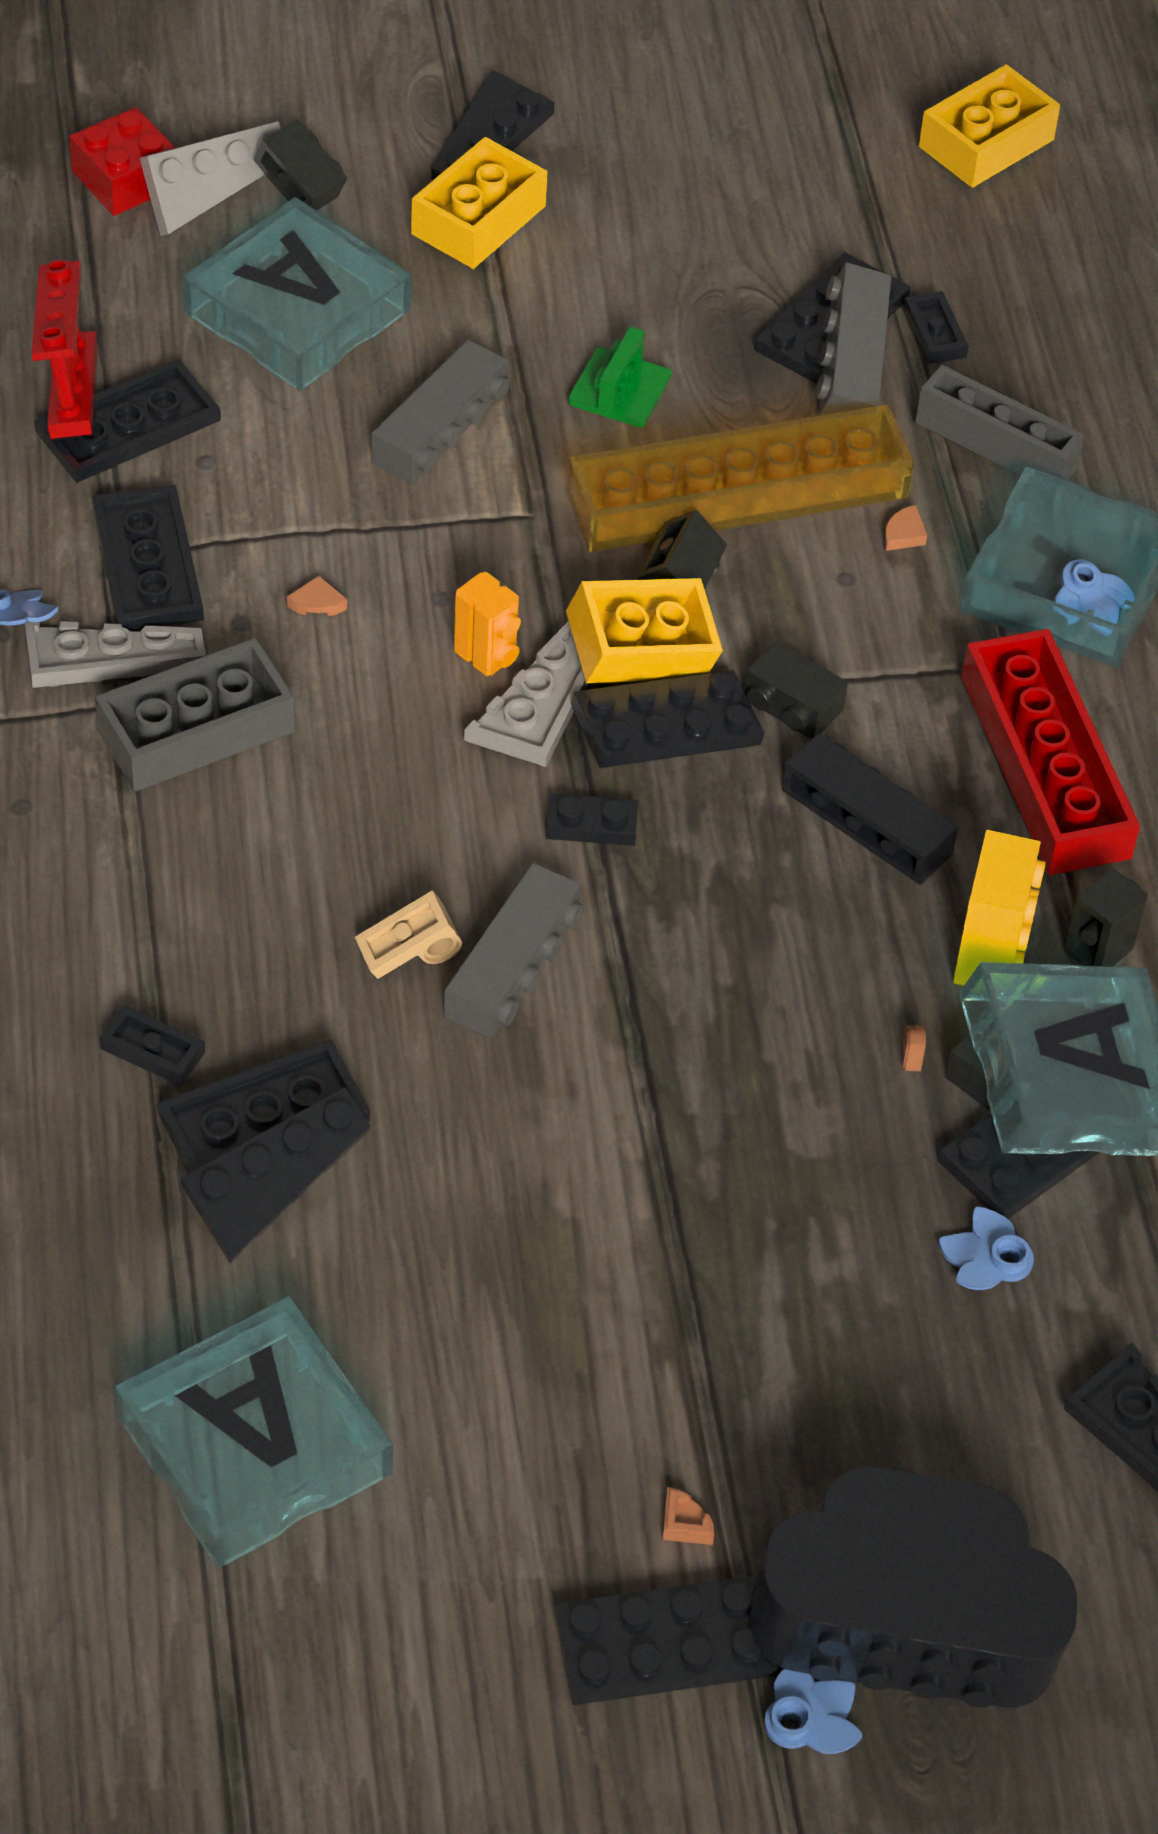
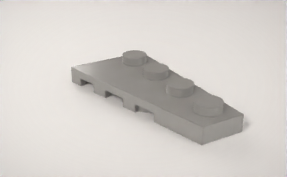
M279 121L141 157L140 162L160 236L170 234L265 175L254 162V158L262 141L281 129Z
M27 621L25 623L33 688L55 687L83 682H100L129 677H145L206 656L201 628L146 625L141 632H134L123 628L122 624L105 623L103 630L79 629V622L61 621L59 628L40 627V622Z
M569 621L536 654L534 663L527 670L522 669L512 679V686L501 697L497 695L486 706V713L478 721L473 720L464 729V741L544 767L547 766L574 713L571 706L573 693L584 691L588 685L585 681Z

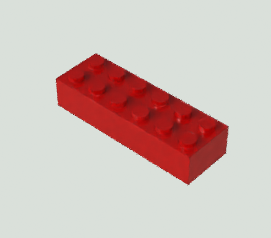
M1050 629L968 643L961 679L1032 840L1041 841L1038 854L1041 860L1046 862L1045 870L1048 876L1132 859L1140 824Z

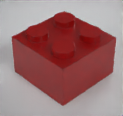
M137 107L69 136L72 172L113 216L151 200L140 158L175 149Z

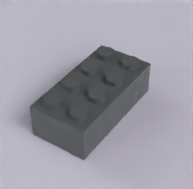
M257 638L95 696L97 730L134 792L295 732L294 696Z

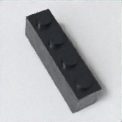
M818 733L786 762L783 792L917 884L921 885L953 855L958 826L953 824L944 814L937 813L919 801L910 791L900 788L882 776L876 768L866 765L848 753L842 745L834 743Z

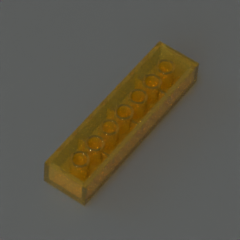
M887 404L569 457L567 493L588 551L593 552L656 541L666 521L696 509L716 531L909 498L914 461L890 406Z

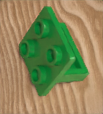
M630 326L622 341H615L612 350L602 347L596 348L570 393L568 404L588 412L643 428L671 380L672 370L643 361L645 331Z

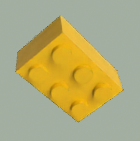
M1006 64L924 111L919 147L973 188L1053 141L1060 104Z
M484 137L412 198L411 234L474 269L546 207L547 170Z
M701 578L582 581L566 609L586 683L657 681L708 674L723 651Z
M986 829L969 900L953 980L954 984L1007 995L1010 978L1020 979L1040 891L1031 887L1040 889L1046 864L1045 861L1037 860L1041 841Z

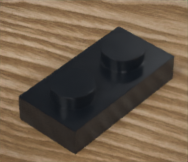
M943 291L905 297L903 309L928 364L967 358L969 346Z
M550 793L546 839L635 846L638 800Z
M123 1005L99 1038L101 1050L180 1086L183 1085L205 1054V1041Z

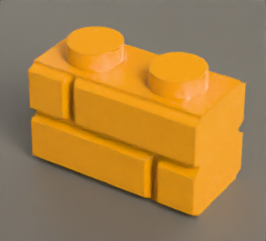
M480 572L456 590L454 652L467 662L473 661L472 666L485 676H492L501 668H507L512 665L517 659L520 649L517 646L516 640L521 619L518 617L519 596L506 586L500 587V581L488 572Z

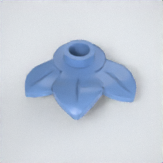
M1077 559L1069 562L1064 567L1061 573L1062 588L1055 596L1054 605L1063 624H1070L1082 616L1101 631L1111 634L1118 622L1119 608L1134 606L1136 601L1133 591L1123 579L1114 574L1100 572L1093 563L1087 560ZM1078 575L1084 577L1088 582L1081 580Z
M0 590V625H21L27 621L34 623L42 622L53 617L59 611L58 605L39 602L43 595L42 590L17 591L13 593L7 590Z
M975 1207L972 1217V1232L939 1238V1247L946 1260L955 1267L960 1268L956 1283L968 1289L986 1290L993 1288L1002 1280L1008 1282L1022 1280L1029 1275L1033 1267V1252L1023 1238L1015 1235L1012 1222L1005 1216L987 1208ZM1009 1258L1014 1260L1016 1263H1008L1002 1259Z
M787 1669L780 1672L774 1683L775 1702L767 1709L764 1720L765 1731L775 1744L789 1749L807 1745L823 1754H836L847 1751L860 1742L862 1739L861 1731L850 1721L846 1720L854 1700V1683L840 1680L814 1682L810 1674ZM793 1720L799 1725V1728L795 1730L787 1729L782 1726L781 1722Z

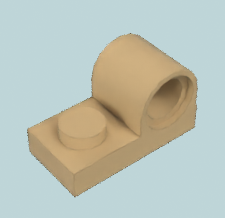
M433 890L355 936L370 972L377 979L417 955L428 964L443 963L454 957L462 946L461 939L444 904Z

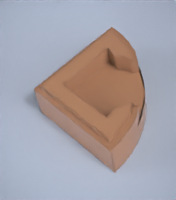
M916 505L901 509L891 517L887 524L884 538L886 551L926 545L927 533Z
M317 576L287 596V607L302 615H307V612L327 613V616H334L347 610V599L323 578Z
M906 1025V1028L904 1027L902 1058L905 1071L921 1072L926 1048L924 1025Z
M667 1487L663 1540L713 1545L714 1526L710 1515L706 1514L703 1508L692 1500V1496L687 1492Z

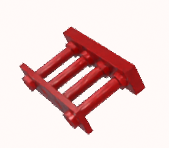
M55 260L45 265H39L31 355L33 361L49 359L52 375L47 424L50 439L92 434L98 342L95 331L82 332L78 326L82 269L80 260L70 262Z

